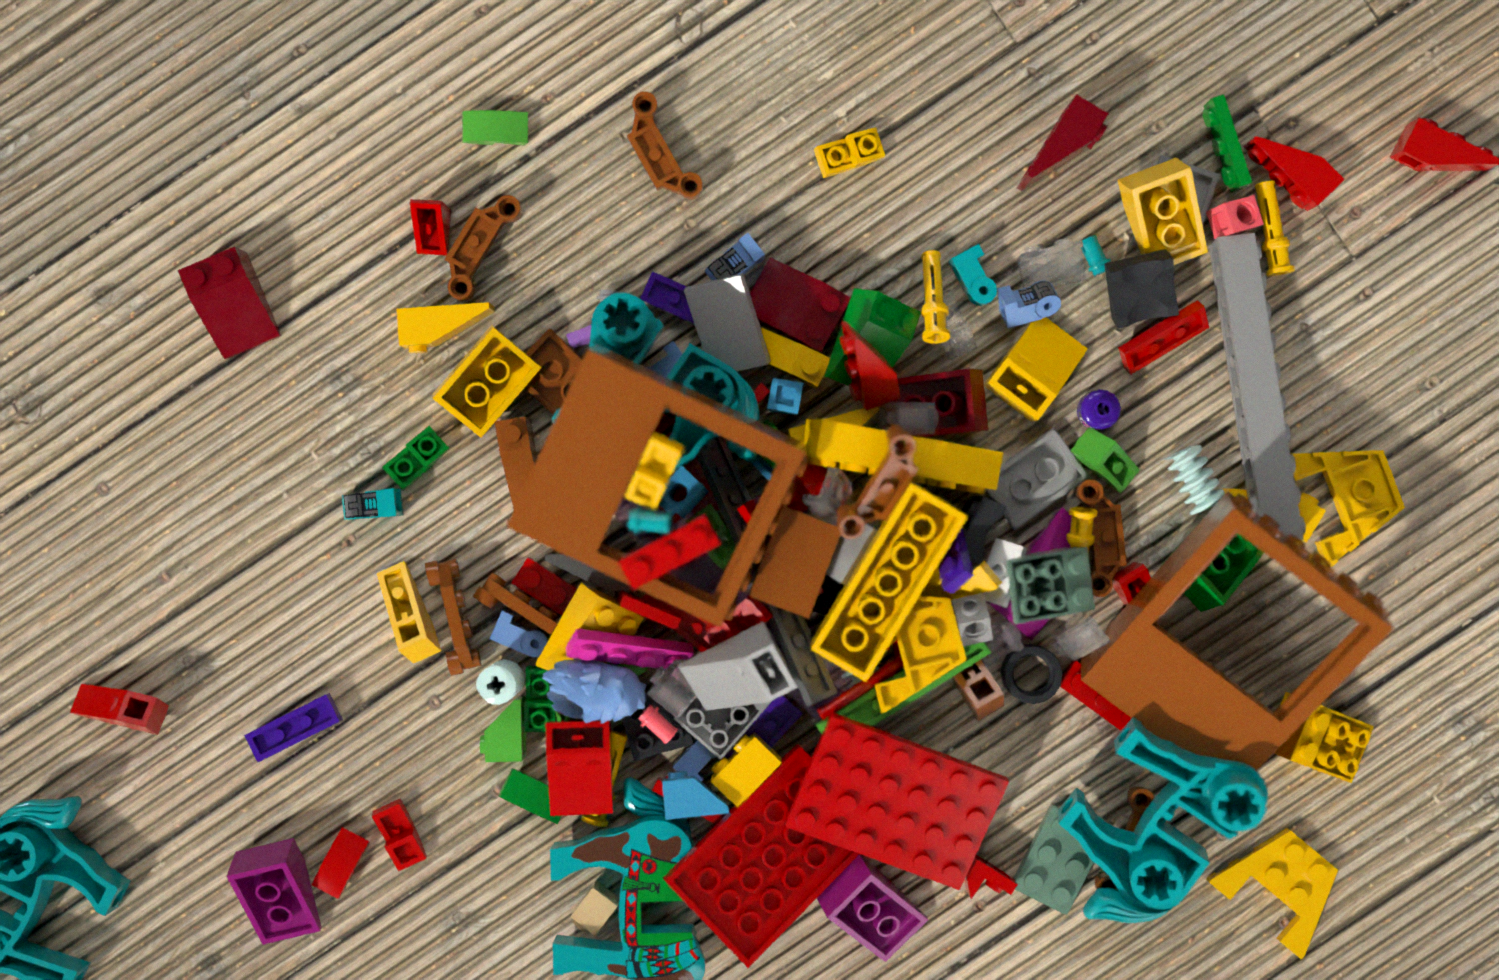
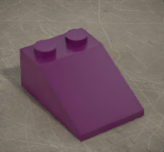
M294 838L235 852L226 877L262 945L321 931L322 926L306 862Z
M860 854L817 897L821 908L829 920L884 962L897 952L928 921V918L877 867Z

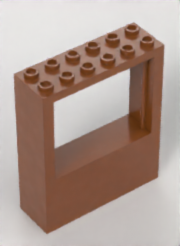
M595 344L587 350L508 522L507 528L630 585L618 564V560L627 554L603 544L602 540L664 409L669 410L778 462L713 595L667 573L637 588L721 627L724 619L731 620L737 608L738 590L744 592L752 576L750 574L752 562L758 564L765 551L766 539L764 537L766 533L772 535L780 520V511H778L780 505L786 506L793 494L794 483L792 480L794 476L801 477L809 459L807 458L808 454L806 453L805 443Z
M1227 491L1081 657V680L1128 716L1140 721L1155 736L1171 741L1178 747L1191 753L1241 762L1257 771L1385 639L1394 627L1388 618L1391 614L1383 607L1384 603L1370 591L1364 594L1356 587L1358 583L1343 571L1337 574L1331 568V562L1318 552L1312 555L1304 548L1306 544L1293 533H1290L1288 536L1279 529V523L1266 513L1261 517L1252 509L1254 505L1241 494L1235 497ZM1237 533L1358 622L1353 630L1274 712L1156 624Z

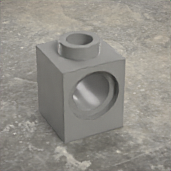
M983 593L953 599V609L962 645L967 646L993 640L990 616Z

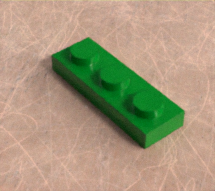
M1223 94L1213 97L1203 106V120L1205 125L1211 129L1214 138L1212 140V148L1215 155L1220 157L1223 166L1221 169L1222 180L1226 186H1229L1232 193L1244 189L1252 183L1225 95Z

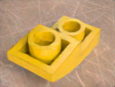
M876 127L848 134L844 139L822 144L814 149L823 178L864 166L885 157Z

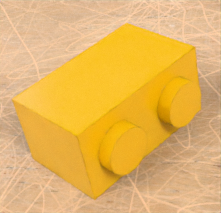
M756 732L750 737L746 734L743 735L733 746L736 751L728 759L723 757L711 769L714 772L711 782L736 807L745 801L782 763L781 757Z

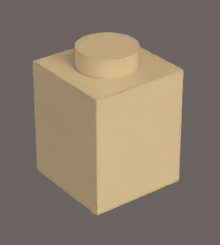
M596 880L572 912L571 918L574 919V925L582 932H590L595 936L618 907L620 897Z

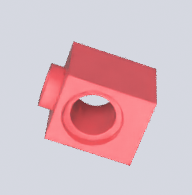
M1254 195L1226 202L1206 211L1214 239L1222 236L1238 235L1263 225L1260 209Z

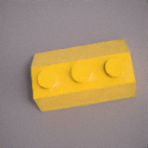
M491 325L434 391L432 399L482 438L537 374L541 366L495 326Z

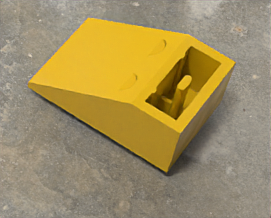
M1047 317L1030 322L986 380L984 387L1030 422L1038 421L1058 395L1088 348Z
M1285 692L1281 704L1291 695V693ZM1320 705L1274 754L1352 783L1365 748L1370 741V735L1374 726Z

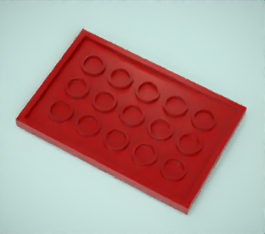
M831 712L786 817L785 827L960 890L1006 791L1009 780L1008 777Z
M798 744L781 759L782 763L738 807L734 806L663 877V880L747 968L779 938L859 855V853L785 827L786 817L812 759Z

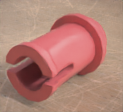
M649 705L638 717L642 722L640 725L642 727L647 726L666 744L677 733L678 728L674 727L658 712V707L654 708L652 705Z

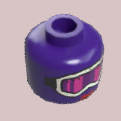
M1099 389L1088 392L1081 397L1077 404L1076 412L1083 426L1102 430L1110 428L1117 422L1120 417L1121 406L1113 393L1108 390Z

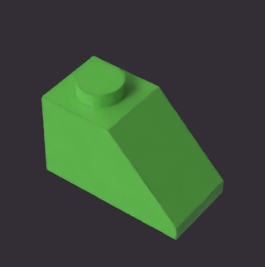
M1090 427L1078 438L1076 444L1070 450L1086 468L1121 494L1140 471L1116 441Z
M526 695L518 696L484 731V735L480 736V753L485 754V762H520L527 757V737L524 726V702Z

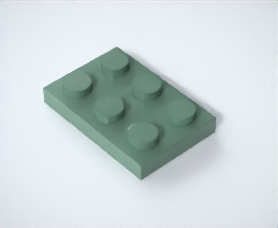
M1050 804L1014 876V880L1018 884L1015 890L1068 915L1094 862L1091 861L1079 841L1058 824L1059 807Z

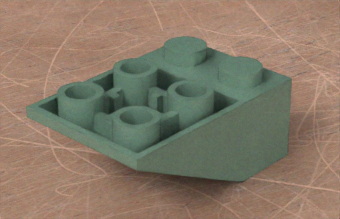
M1087 547L1059 548L1006 560L1014 624L1095 610Z

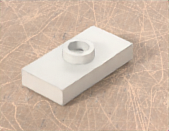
M998 538L995 539L987 564L1003 583L996 590L983 593L986 601L1007 608L1011 596L1006 560L1026 555L1028 548Z

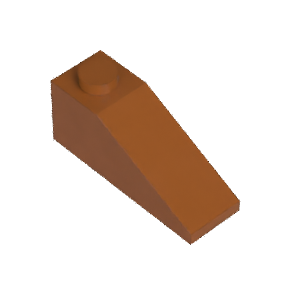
M528 417L495 421L499 452L514 509L537 461L531 418Z
M981 659L952 677L958 691L977 721L1004 706V693Z

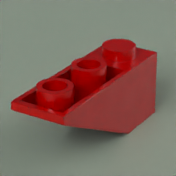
M1420 117L1405 126L1389 157L1415 171H1486L1499 165V158L1493 155L1492 150L1482 146H1475L1467 142L1463 135L1447 132L1439 128L1438 123Z
M1255 136L1243 146L1248 151V157L1254 163L1262 165L1269 172V178L1275 181L1277 186H1283L1291 195L1292 202L1306 211L1318 206L1345 180L1321 156Z
M846 321L841 322L843 336L840 337V343L848 357V360L844 361V365L849 377L852 379V383L849 384V390L854 401H860L865 410L868 411L900 398L897 374L884 356Z
M81 684L69 713L158 735L169 705L157 697L129 690Z

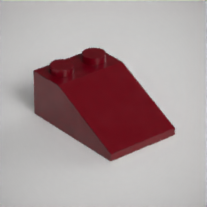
M1076 94L1057 120L1018 184L1017 189L1023 191L1080 155L1086 147L1091 150L1108 127L1103 122L1109 113Z
M234 246L177 270L192 305L224 359L231 358L281 337L247 252Z
M771 257L768 259L750 292L759 322L819 353L825 347L851 298L832 286Z
M968 368L897 378L900 398L886 403L888 429L891 426L899 425L909 432L911 436L925 438L989 431L982 369Z

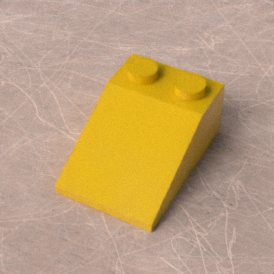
M1173 158L1118 179L1124 210L1141 255L1167 249L1173 257L1174 265L1208 253L1190 166L1177 158Z
M581 583L535 665L549 671L555 669L554 664L559 661L573 660L574 658H568L566 655V645L576 629L634 636L644 616L620 607L616 598Z

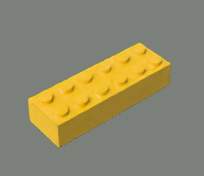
M806 419L802 442L805 443L806 453L809 457L808 464L836 468L837 462L839 463L838 469L866 473L867 468H869L868 474L873 475L888 452L887 431L824 419ZM912 436L916 444L915 451L912 454V462L916 463L918 467L917 472L911 479L912 482L978 494H985V489L997 490L1003 452Z
M910 481L887 519L882 522L848 582L842 588L810 641L811 650L867 682L967 519V515Z

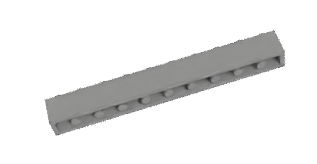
M1255 233L1217 237L1209 245L1248 500L1254 505L1252 509L1261 517L1266 513L1277 521L1280 525L1279 529L1288 536L1290 533H1293L1304 541L1303 535L1305 534L1306 526L1303 517L1299 514L1298 507L1301 495L1299 487L1295 485L1293 476L1296 463L1294 456L1290 454L1288 445L1291 432L1289 425L1285 424L1283 413L1286 408V401L1283 393H1280L1278 382L1281 378V369L1279 364L1275 363L1274 357L1276 338L1274 333L1270 332L1269 326L1271 307L1266 302L1264 294L1266 276L1261 272L1259 263L1262 255L1261 246L1256 242Z

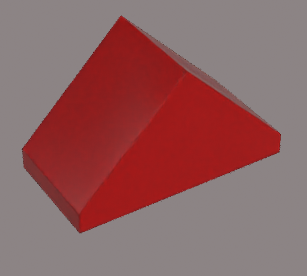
M411 199L409 203L417 254L447 255L449 250L451 209L442 201Z
M1132 562L1118 571L1111 580L1114 590L1126 607L1151 577L1148 568L1144 564Z

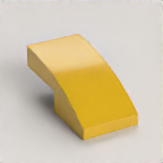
M653 433L625 498L655 511L684 446Z

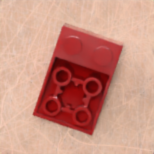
M600 719L585 723L584 720L546 722V759L550 816L613 814L611 720L603 724Z

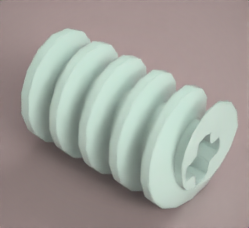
M1201 445L1189 446L1164 459L1174 460L1167 468L1168 471L1179 470L1180 472L1173 481L1185 482L1178 490L1179 493H1190V496L1184 503H1195L1196 505L1189 512L1190 515L1200 513L1215 506L1225 495L1222 489L1213 490L1219 484L1218 479H1207L1214 470L1211 467L1202 468L1208 462V458L1206 456L1197 457L1203 449Z
M502 659L485 668L479 674L476 681V689L485 701L500 705L508 702L522 690L525 683V675L517 663Z

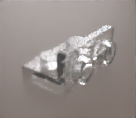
M1072 237L1055 241V246L1043 249L1042 244L1024 248L1025 253H1022L1017 258L1023 288L1030 287L1035 282L1041 280L1049 281L1053 287L1085 281L1087 278L1080 251L1083 247L1082 240L1073 242Z

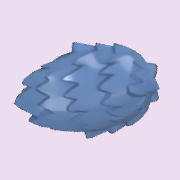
M574 658L573 660L555 663V669H551L543 674V679L552 685L547 696L555 703L552 704L553 709L572 719L584 720L585 723L598 719L601 720L602 724L611 719L616 722L624 716H631L637 709H643L645 702H647L645 694L646 684L641 683L638 676L631 669L617 664L593 660L584 661Z

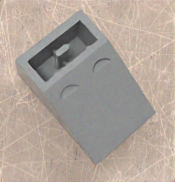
M764 621L678 665L706 711L766 703L798 688L787 661Z
M694 693L674 717V720L721 760L772 701L706 711Z

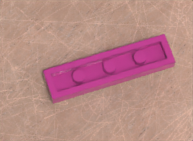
M576 629L566 645V655L568 658L635 665L642 668H660L669 671H681L678 665L689 660L694 654L692 643L585 629Z

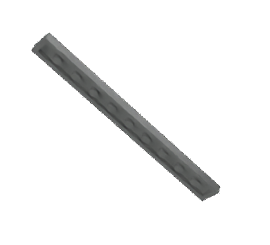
M719 435L704 446L696 457L737 547L747 527L746 522L737 509L750 501L751 497L730 450L727 448L724 437ZM766 533L764 539H766L765 546L767 547L770 540ZM765 551L759 563L757 564L755 562H752L750 566L752 567V571L750 573L752 574V584L754 583V580L756 578ZM760 601L773 615L769 622L806 706L837 694L838 692L821 655L811 650L810 641L813 636L805 618Z

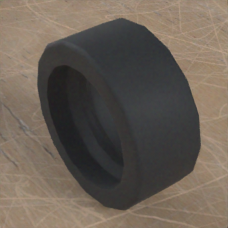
M1030 643L1019 645L1009 651L1002 662L1000 672L1003 685L1008 692L1018 700L1030 704L1042 703L1053 697L1061 686L1063 676L1061 664L1056 656L1046 648ZM1030 655L1043 659L1049 668V679L1045 686L1032 692L1018 687L1013 675L1017 662L1023 657Z

